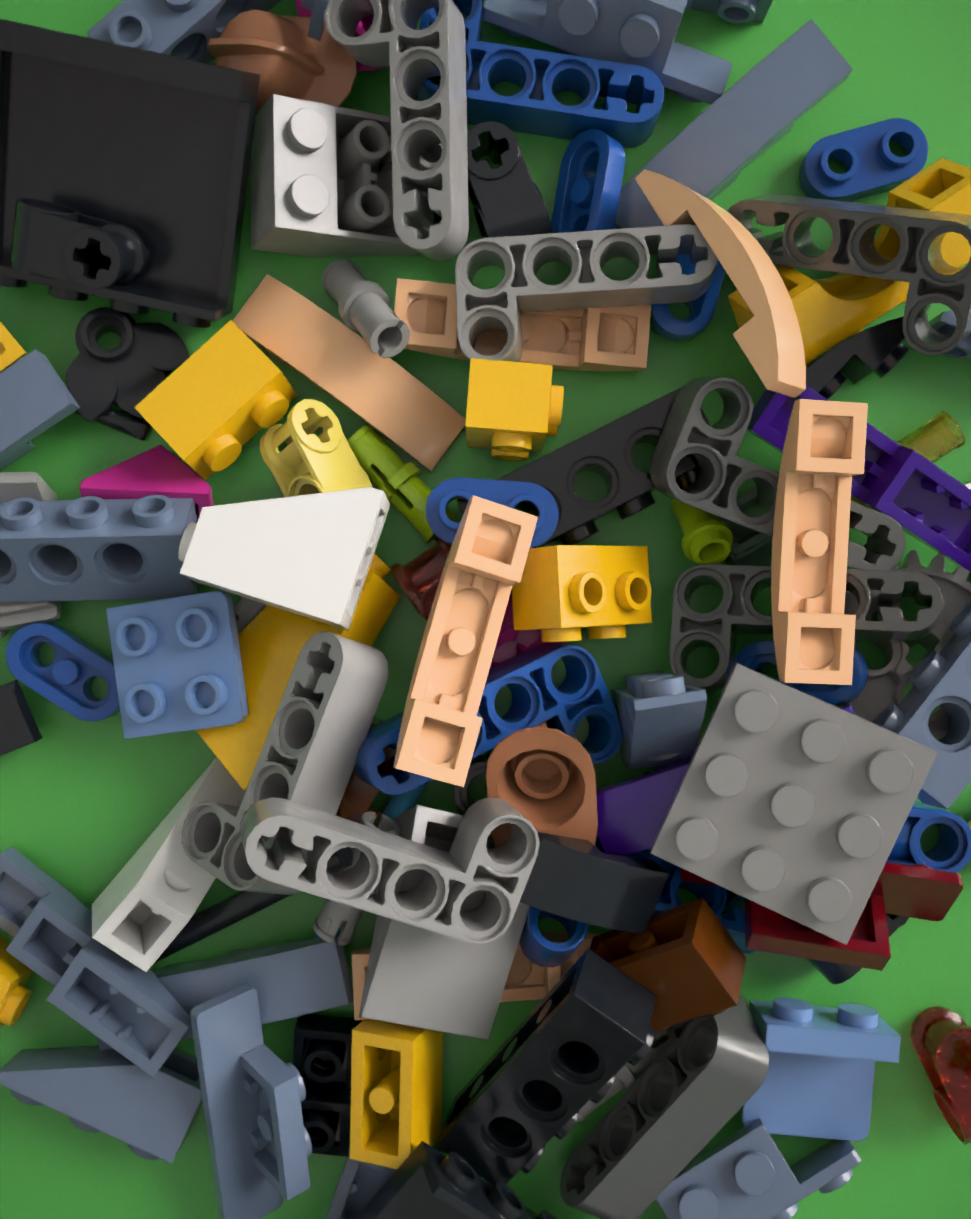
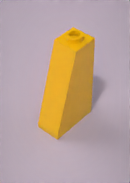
M375 553L349 631L267 605L238 635L248 703V716L243 722L238 724L197 729L196 732L244 791L248 787L304 644L317 633L329 632L372 646L399 600L400 595L383 579L391 571L390 567Z

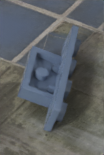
M486 0L483 4L482 20L497 25L501 31L510 36L530 37L556 47L562 54L633 64L648 68L660 78L663 87L673 90L679 97L687 101L714 103L722 96L732 67V63L725 59L674 41L688 0Z
M246 983L195 1006L190 1012L219 1219H261L278 1209L283 1203V1197L289 1201L311 1188L307 1157L312 1154V1144L309 1134L303 1125L301 1102L306 1098L305 1085L299 1071L292 1063L288 1062L285 1064L264 1045L258 993L250 984Z
M759 1118L693 1159L660 1193L656 1200L667 1219H790L799 1208L797 1202L818 1189L821 1193H829L846 1184L853 1176L852 1168L857 1166L862 1159L849 1140L833 1139L789 1167Z

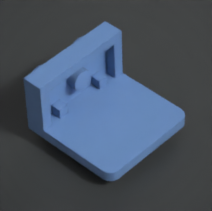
M211 591L106 608L124 739L234 725L243 722L247 718L248 703L234 603L232 597L227 592Z
M788 997L775 998L773 1002L750 1000V1012L767 1046L769 1066L765 1080L760 1088L740 1108V1118L744 1126L746 1127L760 1118L769 1134L846 1141L864 1140L870 1130L875 1061L899 1063L901 1036L879 1015L876 1009L861 1004L842 1003L836 1008L813 1006L809 1002Z

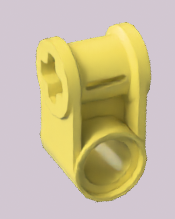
M304 399L291 408L287 421L284 424H275L270 427L260 439V452L263 461L271 470L284 497L372 487L369 476L360 466L342 432L339 419L328 406L320 401ZM322 427L323 432L318 437L316 434H313ZM285 442L288 446L279 452L278 447Z

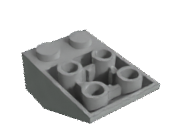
M273 94L255 116L250 157L251 249L305 257L423 255L403 243L395 231L393 222L391 117ZM441 144L430 145L424 150L420 157V171L429 170L438 163L442 153ZM421 192L422 195L428 198V193ZM434 212L433 224L423 226L422 233L429 237L430 227L435 224H441L442 217Z
M416 805L395 817L394 821L402 829L400 837L449 853L464 815ZM491 833L487 838L486 847L489 849L495 848ZM413 869L405 872L396 882L394 891L401 893L413 891L422 882L425 870ZM479 890L468 895L461 905L460 912L468 913L479 908L486 899L487 891ZM519 902L513 920L506 932L497 940L483 945L468 943L377 915L359 1017L488 1040L530 906Z

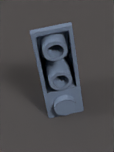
M663 671L625 676L626 687L611 689L612 701L623 730L622 743L620 745L621 760L628 770L662 766L693 756L698 745L707 704L706 689L685 684L683 676H673V673L663 674Z
M99 1046L24 1049L0 1069V1085L9 1088L11 1094L19 1101L30 1105L48 1106L69 1116L71 1123L84 1131L93 1133L104 1132L127 1143L129 1149L142 1158L150 1160L162 1159L171 1164L187 1139L203 1104L197 1058L177 1048L172 1051L154 1078L116 1050H99Z

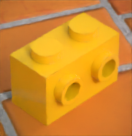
M229 320L134 408L182 460L206 480L214 472L222 471L232 465L239 457L242 446L262 428H268L276 424L286 414L289 403L298 394L281 370L232 320Z
M471 358L465 421L467 447L492 449L491 458L504 461H528L529 452L541 453L546 436L556 437L558 426L560 427L564 386L551 385L553 365Z
M554 545L530 548L521 581L512 586L514 631L541 629L542 642H564L582 640L581 627H587L588 639L625 638L626 624L652 623V589L649 578L648 546Z
M372 1019L363 1020L352 1029L350 1159L398 1169L422 1141L432 1147L438 1140L441 1133L443 1032Z

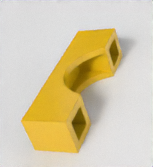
M941 158L889 191L887 206L971 215V168ZM882 224L874 240V245L882 257L894 259L900 249V239L897 232L891 226ZM948 232L941 243V254L949 265L960 268L969 262L971 247L963 235ZM775 265L789 293L798 318L804 345L806 367L812 360L846 338L860 333L865 326L899 304L905 303L910 282L844 273L823 279H811L790 266ZM738 290L728 295L736 322L740 328L754 315Z

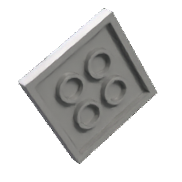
M735 662L652 843L650 854L847 945L938 752Z

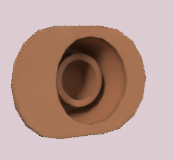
M258 9L239 13L227 23L219 38L208 39L207 45L208 51L215 58V65L260 74L255 116L273 94L340 107L351 94L357 77V61L332 38L326 26L321 41L307 37L310 17L276 15Z
M545 722L535 727L515 731L499 741L488 757L486 771L487 798H502L510 803L533 824L537 832L589 840L595 845L598 829L595 770L590 754L576 738L558 729L548 728ZM511 823L501 824L491 831L495 848L500 847L508 840L512 829Z

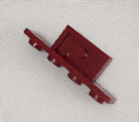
M886 862L847 945L744 897L746 949L883 971L891 958L886 914L929 921L943 920L963 890L961 875L935 870L925 865H904ZM680 868V879L684 881L719 886Z

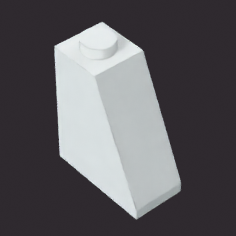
M366 487L202 507L198 522H191L181 538L178 557L183 562L180 574L197 583L349 631L390 508V503L384 491Z

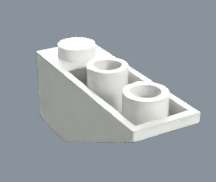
M217 757L92 904V938L145 972L150 969L190 921L216 879L215 876L191 861L185 854L182 845V829L188 813L198 803L205 801L240 806L246 791L240 787Z

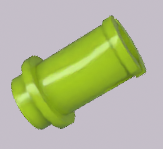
M672 499L671 509L674 516L677 517L684 535L681 547L685 556L698 565L719 564L724 561L730 554L733 542L730 527L723 521H719L718 516Z

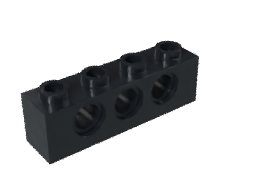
M682 387L497 479L535 483L547 489L554 497L559 512L558 524L550 539L540 547L559 538L563 545H574L599 532L594 522L595 520L617 510L621 520L656 503L651 492L657 489L651 481L650 473H645L634 465L631 450L635 444L642 442L657 446L675 398ZM701 408L702 418H703V420L705 421V423L710 426V424H709V422H708V420H707V418H706V416H705V414H704V412H703V410H702V408ZM693 454L683 457L676 466L675 479L680 489L689 487L698 477V461ZM585 470L599 473L607 485L605 498L598 502H587L581 499L574 490V476ZM457 499L458 508L463 516L468 502L463 499Z
M587 949L456 1095L435 1146L447 1154L449 1152L459 1154L473 1167L478 1176L493 1186L497 1182H502L506 1185L520 1170L525 1174L529 1173L541 1157L546 1143L553 1136L559 1140L563 1139L573 1127L580 1109L589 1100L595 1104L599 1103L611 1088L617 1072L627 1062L632 1066L637 1065L646 1055L655 1037V1029L650 1026L657 995L590 949Z

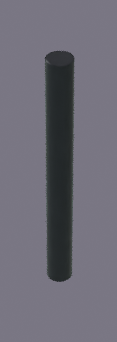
M342 848L332 854L327 862V869L332 872H339L351 866L353 855L350 848ZM240 891L193 915L155 963L291 895Z

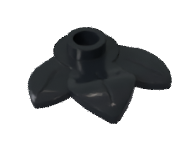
M111 307L97 308L88 312L77 326L75 340L80 353L67 370V389L80 407L76 411L87 422H91L103 415L114 403L127 414L146 421L134 407L166 379L164 372L178 368L190 355L178 334L168 326L152 322L136 323L125 312L114 310ZM108 332L116 333L121 337L119 346L112 350H105L98 346L99 338Z

